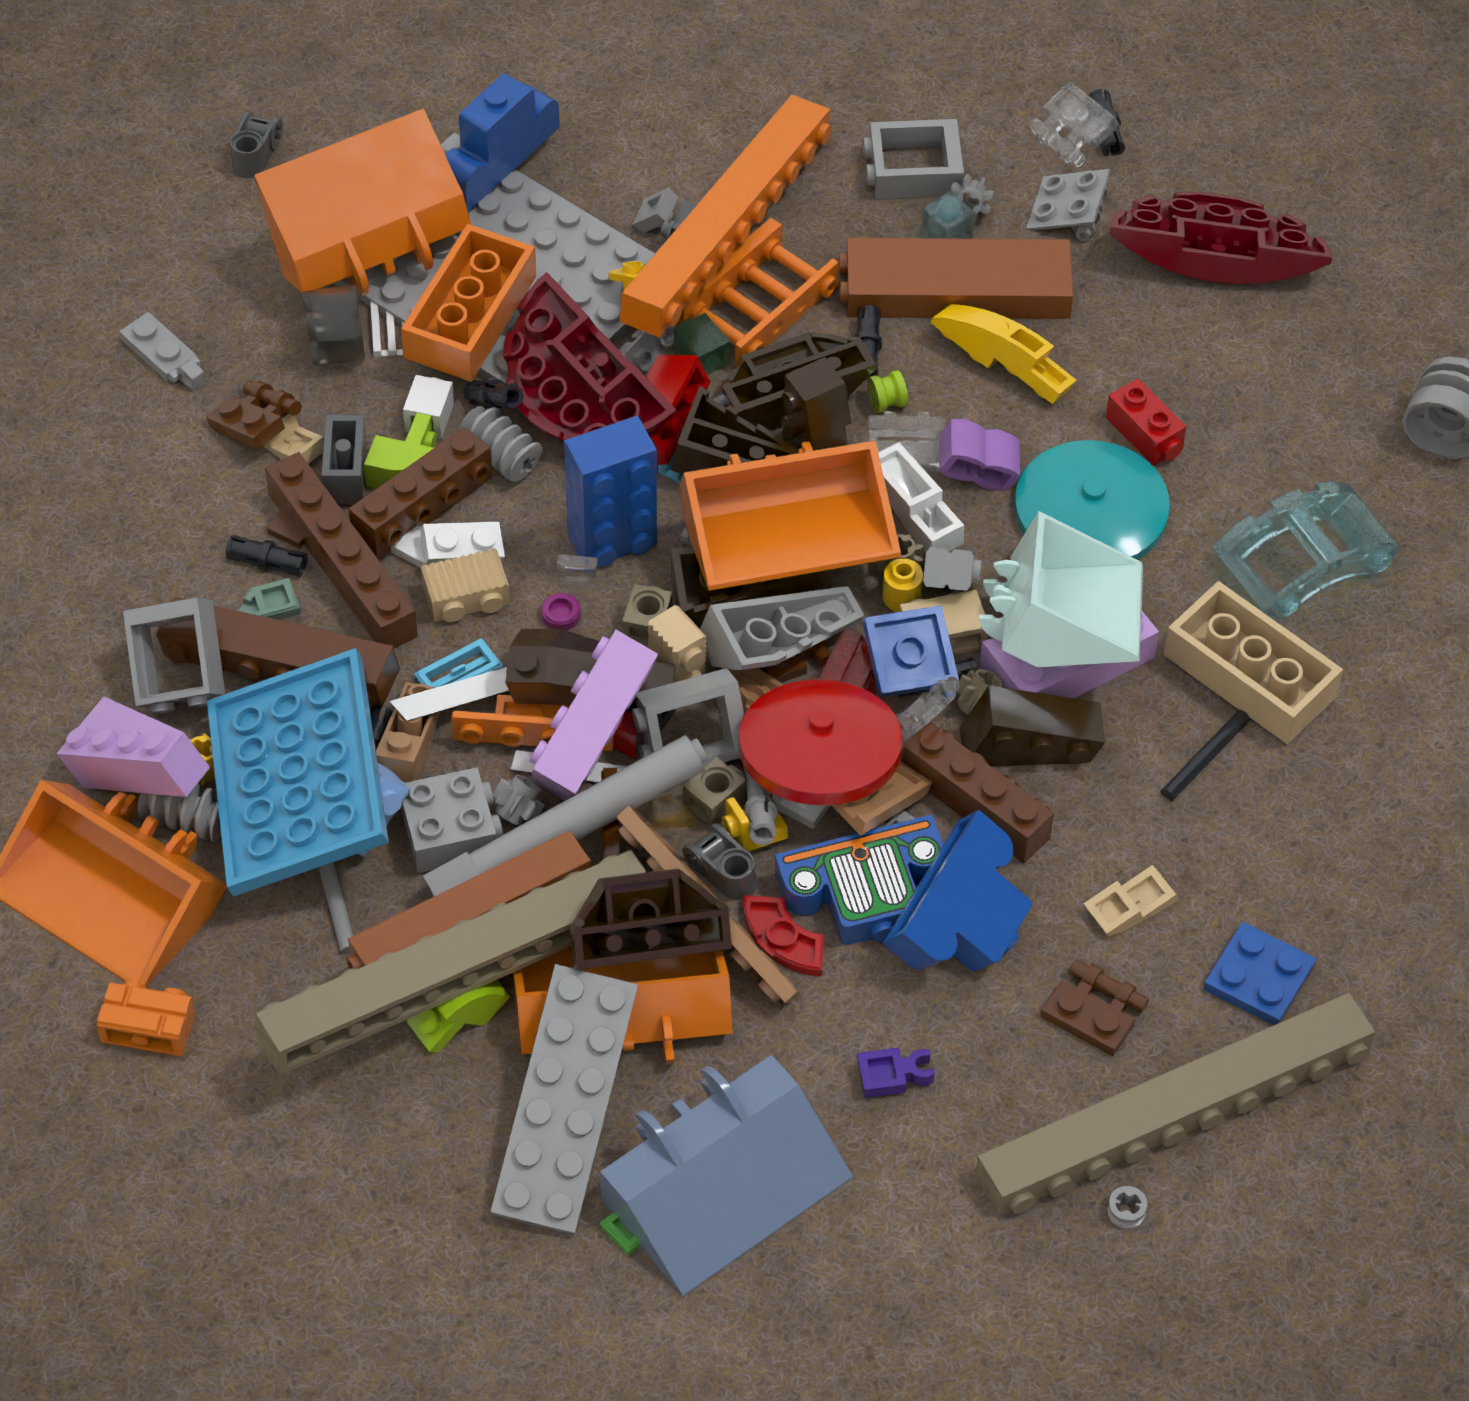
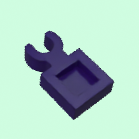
M899 1048L857 1053V1065L864 1098L906 1093L907 1081L921 1086L933 1083L934 1069L920 1070L917 1068L920 1064L930 1063V1050L919 1049L912 1052L906 1058H901Z

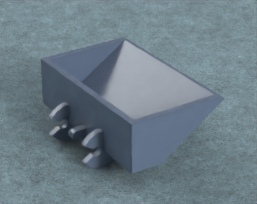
M772 1055L729 1084L713 1067L705 1066L700 1070L705 1077L700 1083L709 1098L692 1109L679 1098L670 1105L673 1112L679 1118L664 1128L651 1114L640 1110L635 1114L640 1122L635 1127L644 1142L600 1171L602 1203L611 1213L615 1212L619 1216L620 1223L632 1237L635 1235L638 1238L643 1251L682 1296L853 1177L800 1086Z

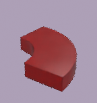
M743 895L744 920L751 937L759 948L771 959L788 969L807 975L822 976L824 935L809 932L796 924L786 910L784 897Z

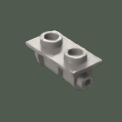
M671 325L660 338L637 329L631 336L633 343L626 341L619 351L644 375L654 364L657 356L662 355L679 335L675 326Z

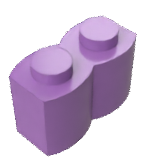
M951 419L939 433V471L956 480L974 481L979 486L989 490H1009L1020 477L1019 439L1003 430H985L982 426L967 419Z

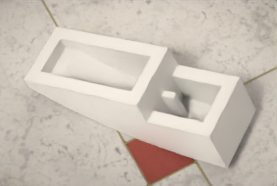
M900 442L878 452L890 506L916 542L923 545L925 553L929 547L947 548L950 551L964 544V524L942 501L943 490Z

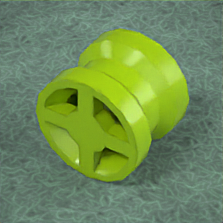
M899 370L891 371L888 376L882 378L877 375L868 377V394L877 414L885 412L891 406L897 408L907 407V388Z

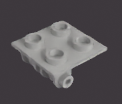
M1110 169L1043 176L1026 229L1035 231L1072 227L1078 240L1088 241L1095 235V222L1100 219L1103 210V198L1108 194L1107 182L1111 173Z

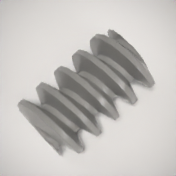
M478 406L472 409L465 416L459 430L465 427L490 447L491 466L495 470L500 471L504 478L514 483L526 478L542 455L543 447L538 442L532 443V437L528 433L522 434V429L518 425H511L512 421L510 418L501 416V411L497 407L486 410L483 406Z
M199 784L194 787L187 797L140 794L138 802V817L145 820L147 816L151 815L159 820V825L166 823L167 827L175 831L181 828L187 834L192 831L197 834L200 840L205 841L211 838L214 844L221 839L218 800L214 802V790L212 788L206 789L202 797H199Z

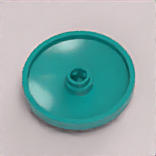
M1096 440L1067 442L1039 454L1022 472L1015 495V515L1023 535L1038 511L1136 560L1149 553L1162 538L1167 526L1170 508L1166 485L1157 470L1147 460L1123 446Z

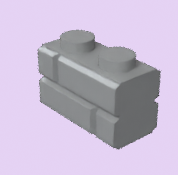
M929 547L928 551H926L923 582L926 587L944 588L945 585H948L949 589L967 591L971 587V583L979 584L981 560L974 559L972 551L953 549L952 553H949L947 548Z

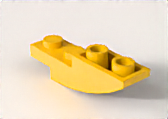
M951 304L934 316L930 322L941 331L944 337L954 341L969 353L973 360L983 364L986 368L999 361L1008 372L1018 376L1033 388L1038 396L1048 400L1051 404H1054L1067 394L1077 381L1048 357L1054 348L1051 343L1032 330L1005 316L972 306Z

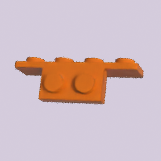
M497 695L495 714L453 711L451 718L452 736L454 740L470 744L485 742L499 743L511 747L519 745L538 746L541 740L549 743L556 729L550 727L554 717L562 705L569 709L571 704H515L511 695ZM614 735L609 743L605 744L602 751H613Z

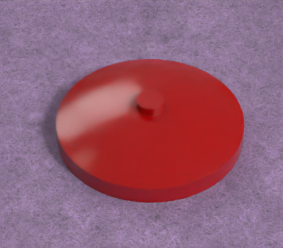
M804 680L772 689L758 698L749 707L740 724L739 754L748 774L767 791L797 803L837 805L864 798L879 790L892 778L901 760L903 738L900 723L894 712L885 702L871 692L839 681Z

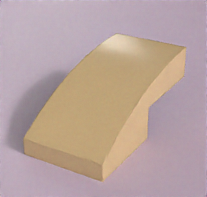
M288 414L282 419L285 429L263 445L281 460L300 452L309 464L323 453L324 437L300 427L296 417Z
M1151 865L1122 886L1116 881L1083 904L1107 937L1121 933L1178 902L1176 893L1165 879Z

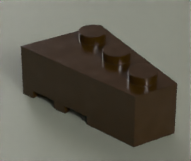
M824 357L786 374L784 393H782L784 403V415L781 418L783 439L798 449H802L803 442H810L813 451L855 444L852 440L847 441L845 429L846 425L852 423L846 385L828 360Z
M699 386L677 443L672 471L684 474L685 472L727 466V461H730V455L738 454L741 463L765 459L767 455L775 454L776 457L797 454L799 449L759 424L755 427L738 416L739 411L731 405L727 408L709 397V391Z
M988 685L960 727L961 744L971 752H976L983 756L991 767L1091 763L1105 743L1100 702Z

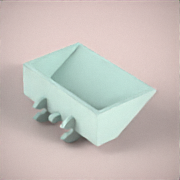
M1038 511L1012 553L1011 559L994 562V568L998 574L1006 577L1007 581L1000 583L997 579H983L985 591L990 596V603L996 612H1001L1004 615L1002 618H995L993 615H979L983 630L990 637L1002 641L1003 651L1037 668L1140 661L1143 591L1142 562Z

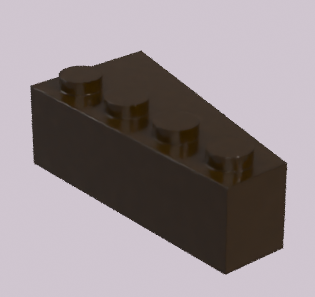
M693 547L671 549V582L675 605L679 606L699 629L710 605L831 589L832 569L709 591Z

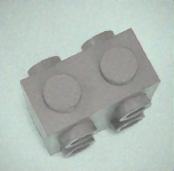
M478 767L405 783L411 790L403 800L400 809L417 873L434 870L465 852L470 854L503 835L499 815L491 816L489 806L494 805L489 781L482 783Z

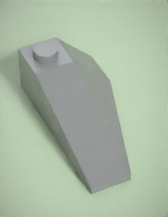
M845 586L710 605L700 630L707 636L705 639L707 641L705 643L707 646L705 650L712 666L733 670H747L777 665L862 621L864 614L849 587Z

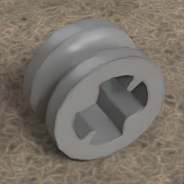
M1132 1186L1119 1187L1111 1193L1107 1213L1110 1221L1117 1227L1133 1229L1138 1227L1145 1219L1148 1207L1147 1198L1138 1188ZM1123 1201L1126 1205L1135 1203L1134 1214L1128 1210L1120 1212V1202Z

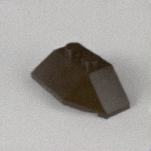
M808 332L741 355L731 369L727 379L722 383L721 390L729 404L739 411L738 416L749 422L773 429L782 426L781 418L784 415L782 393H784L786 374L825 357L845 382L847 397H849L876 370V363L860 337H849L847 339L831 334Z
M677 868L599 878L570 926L574 970L732 949L728 906L719 899H716L704 887Z

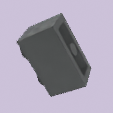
M325 415L322 484L337 504H356L364 498V463L367 450L364 415Z

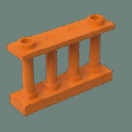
M770 217L749 235L744 243H740L734 248L730 260L726 264L722 263L719 266L712 282L704 284L699 290L695 302L692 305L688 304L684 308L675 326L684 332L692 324L702 323L735 346L736 363L741 355L770 345L823 297L829 298L832 296L839 284L838 261L832 258L819 271L782 247V224ZM767 259L769 261L774 259L806 280V282L793 292L758 267ZM750 280L782 303L771 313H768L734 290V288L742 281L747 282ZM718 302H727L758 324L745 335L709 310Z

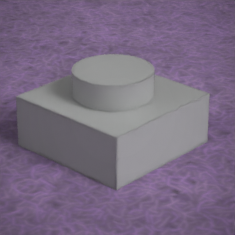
M668 187L644 198L633 226L642 233L655 228L661 229L664 222L669 223L674 214L672 211L678 196Z

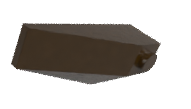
M521 629L509 646L505 680L514 703L572 704L576 694L572 693L571 689L582 671L590 674L597 662L591 656L600 641L563 629ZM657 659L639 692L674 683L675 665ZM636 698L633 700L632 704H637Z

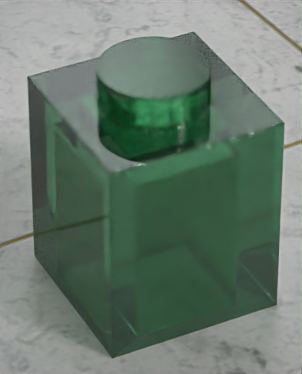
M705 312L693 319L683 321L674 328V352L677 355H697L707 375L730 364V340Z

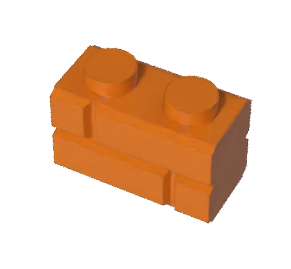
M129 980L123 984L110 982L104 997V1004L101 1006L97 1019L100 1042L182 1057L196 1014L193 997L188 996L184 991L177 988H166L164 991L147 989L146 986L137 981Z

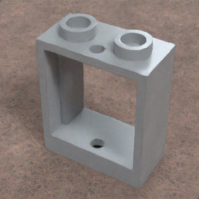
M957 119L870 122L869 137H863L864 159L871 160V164H866L867 186H874L875 199L957 196L950 189L953 182L959 183L962 186L964 178ZM941 146L944 167L885 169L882 149Z
M197 597L123 611L135 706L150 708L151 714L168 713L175 711L174 704L188 702V707L207 706V700L212 699V697L225 694L213 600ZM195 620L203 686L159 694L151 628Z
M727 668L637 693L635 697L637 708L632 709V717L638 733L642 732L644 745L639 746L641 759L663 747L657 714L713 698L717 700L724 739L702 745L708 757V760L702 764L705 767L715 757H718L723 762L740 758L739 730L744 712L738 681Z

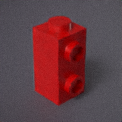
M1139 378L1108 395L1106 419L1153 466L1165 459L1167 461L1173 460L1181 453L1184 447L1187 426Z

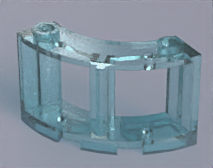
M1322 482L1316 484L1314 491L1305 494L1299 489L1284 494L1271 501L1273 509L1256 519L1250 514L1212 546L1263 613L1279 618L1289 616L1297 611L1301 603L1307 598L1337 581L1356 575H1374L1384 571L1393 562V557L1402 549L1348 483ZM1315 521H1328L1350 550L1340 553ZM1289 529L1318 565L1296 578L1274 595L1246 558L1262 544Z

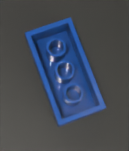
M635 416L564 440L567 535L585 569L594 566H608L617 558L632 553L642 554L652 546L657 545V449L639 417Z

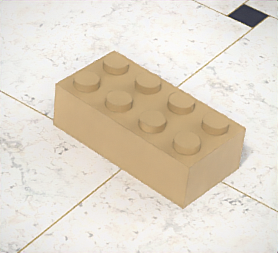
M1217 581L1168 627L1163 654L1234 707L1245 711L1252 720L1287 745L1337 697L1343 669L1220 581Z

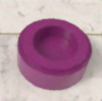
M556 593L548 596L541 606L542 621L550 629H563L566 631L572 629L578 624L581 617V608L578 600L566 593Z

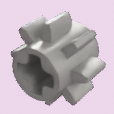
M966 174L962 186L959 183L953 182L950 189L957 196L949 198L947 205L949 206V204H954L961 200L960 204L965 209L969 208L968 214L969 216L972 214V221L974 220L975 222L979 211L984 214L990 212V205L984 201L992 199L994 191H986L984 177L977 181L971 180L970 175ZM966 193H970L971 198H978L975 204H971L970 198H964Z
M515 775L513 780L509 779L508 782L501 779L492 794L496 798L495 802L498 803L495 811L505 820L515 825H522L524 820L528 821L529 818L533 819L539 816L545 806L540 801L542 798L539 797L542 789L536 783L521 775Z

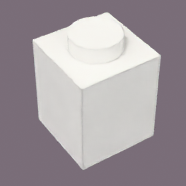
M415 375L403 408L405 432H409L416 413L431 415L432 431L437 432L438 439H442L454 406L452 382L436 377L430 378Z

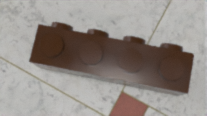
M463 427L348 509L350 522L379 560L390 552L391 546L396 545L404 535L416 526L429 524L492 478L490 447Z
M929 721L903 745L902 762L932 781L929 790L930 794L962 818L980 810L1010 837L1013 844V856L1025 864L1050 840L1054 813L1041 799L1033 798L1022 790L1013 778L1002 775L991 767L979 753L968 750L949 731L941 730Z

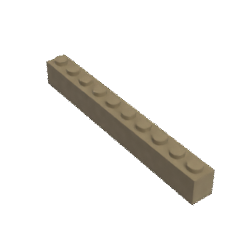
M632 850L618 856H608L599 864L586 870L574 871L565 876L563 880L547 887H537L526 896L508 904H498L485 914L471 920H461L446 931L434 936L422 937L414 945L397 952H388L379 957L375 962L358 969H349L338 978L322 985L310 986L303 990L301 994L283 1002H273L267 1005L262 1011L256 1013V1038L281 1076L572 947L570 926L597 880L605 877L644 873L646 870Z
M1346 993L980 1154L977 1157L975 1175L999 1216L1011 1211L1014 1214L1025 1212L1035 1204L1036 1200L1049 1194L1052 1197L1061 1196L1068 1192L1074 1183L1087 1177L1090 1180L1099 1179L1106 1175L1111 1167L1125 1160L1127 1163H1135L1144 1158L1152 1148L1161 1144L1165 1147L1173 1146L1179 1143L1188 1132L1197 1128L1209 1130L1218 1125L1224 1116L1236 1111L1239 1114L1247 1113L1253 1110L1260 1103V1100L1271 1095H1275L1278 1098L1292 1092L1298 1083L1311 1078L1312 1081H1319L1328 1076L1334 1067L1347 1062L1349 1065H1354L1361 1062L1370 1053L1375 1030L1351 994Z

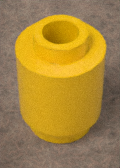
M902 558L893 560L886 566L882 598L885 605L892 611L900 612V604L921 599L923 570L919 564L913 560Z

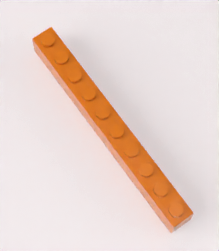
M791 94L622 292L621 323L659 338L670 325L675 326L684 308L688 304L692 305L695 302L699 290L704 284L712 282L719 266L722 263L726 264L730 260L734 248L739 243L746 241L750 229L755 223H761L769 206L779 201L784 188L789 183L793 184L799 170L804 164L808 165L811 163L819 146L826 145L832 132V125L829 124V108Z

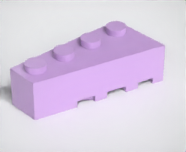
M1142 611L1140 661L1038 668L1003 651L1002 641L993 638L982 641L979 668L996 674L1001 679L1002 687L1075 698L1154 659L1159 631Z
M615 630L610 639L605 636L601 638L591 656L597 660L590 674L585 671L581 672L571 689V692L576 694L569 709L563 705L560 707L550 725L556 731L549 743L541 740L529 760L535 764L531 781L563 801L577 795L583 781L591 775L603 752V747L613 737L623 718L622 715L626 709H629L658 657V653L618 630Z
M104 696L80 726L68 734L66 743L57 752L58 757L80 785L91 789L187 797L210 768L184 732Z

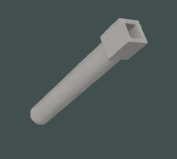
M684 735L470 854L465 852L423 875L433 896H436L569 830L576 840L579 841L617 820V816L627 806L637 809L704 772L705 768L702 763L707 761L708 757L697 738L690 741Z

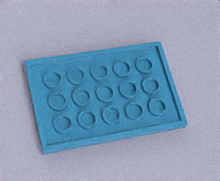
M357 648L207 700L226 883L233 896L389 843L363 659Z

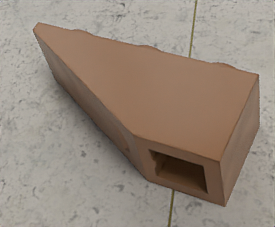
M406 682L399 698L436 687ZM394 708L376 750L377 763L389 768L404 783L420 780L427 762L440 711L406 721L399 711Z

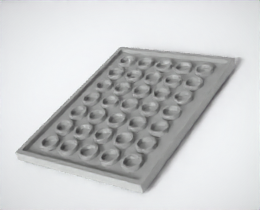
M453 133L441 144L444 154L452 148L460 147L459 135ZM516 169L468 212L471 225L535 246L536 278L530 288L543 274L548 272L612 343L631 327L620 322L623 283L609 280L608 272L622 268V263L628 261H640L645 266L655 253ZM462 231L429 244L433 257V268L425 271L422 263L417 265L412 252L393 259L396 272L386 276L382 264L365 270L369 283V294L361 297L358 289L354 291L348 277L333 284L370 307V301L378 305V311L386 316L387 311L394 316V322L402 326V322L405 323ZM518 307L477 373L485 379H500L504 383L509 379L508 364L503 357L504 343L507 331L513 332L520 316Z

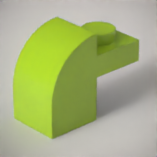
M416 413L405 441L375 435L364 463L367 487L377 489L436 447L437 432L432 431L431 415Z
M495 980L409 1018L406 1022L427 1050L437 1053L445 1047L465 1023L479 1026L486 1024L510 998V995L499 981Z

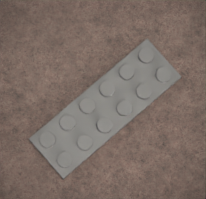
M555 964L490 1215L575 1235L638 984Z

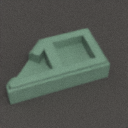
M290 578L252 587L244 597V603L238 610L276 620L300 615V607Z

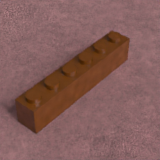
M300 452L265 467L268 495L279 510H284L302 535L304 545L374 642L392 645L395 649L417 638L415 609Z
M174 597L172 602L186 599ZM214 606L223 671L240 674L250 680H267L357 648L363 659L369 704L383 707L400 670L392 645ZM195 620L159 627L156 636L164 656L176 663L188 662L200 665Z

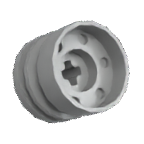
M1448 356L1435 359L1426 366L1402 419L1404 432L1412 443L1419 448L1449 459H1458L1469 455V360Z

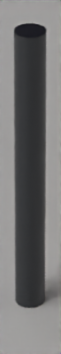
M1238 710L1161 789V795L1172 802L1251 720L1248 714L1243 710Z

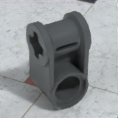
M244 111L239 125L230 140L232 168L235 174L242 178H253L255 174L264 171L273 150H276L282 137L283 121L281 118L275 117L273 120L254 116L252 111Z
M713 823L708 827V833L695 844L689 843L682 848L683 855L688 864L701 876L706 877L728 898L743 900V895L752 896L755 892L757 882L753 856L737 843L721 825ZM735 873H742L741 876H731Z

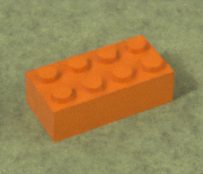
M467 223L401 328L403 358L472 382L536 278L535 246Z

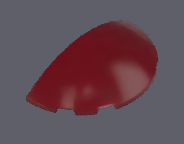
M1175 192L1173 198L1167 201H1161L1160 198L1149 195L1134 200L1129 211L1119 209L1111 222L1110 234L1142 258L1167 270L1212 282L1234 284L1271 282L1310 273L1330 265L1332 262V254L1328 244L1322 237H1314L1313 239L1307 235L1304 222L1287 213L1279 215L1278 218L1264 211L1262 203L1230 195L1207 192Z
M548 272L543 274L534 283L518 305L520 316L513 332L507 331L503 357L508 364L509 379L506 380V383H515L519 385L517 388H522L524 397L518 408L535 427L547 435L563 441L635 416L639 417L647 433H650L679 414L633 363L631 364L598 329L590 317Z

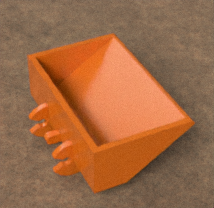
M424 108L254 175L283 276L303 295L348 277L354 291L358 289L361 297L369 294V283L365 270L382 264L386 276L396 272L393 259L412 252L417 265L422 263L425 271L433 268V257L429 244L463 231L467 223L471 224L462 190Z
M876 440L813 451L810 442H803L802 449H799L797 454L776 457L775 454L767 455L765 459L741 463L738 454L730 455V461H727V466L685 472L678 487L685 527L709 591L901 557Z
M40 780L0 854V901L123 981H137L147 987L211 917L227 888V883L190 861L197 844L196 833L190 831L187 834L180 829L165 845L152 837L159 825V820L153 816H147L141 828L130 823L137 805V796L130 793L127 796L120 791L105 807L70 784Z
M572 947L513 972L522 1055L532 1054L555 964L574 968ZM723 950L581 969L582 971L638 984L623 1044V1051L634 1050L635 1043L662 1041L665 1064H674L672 1040L733 1034L730 981Z

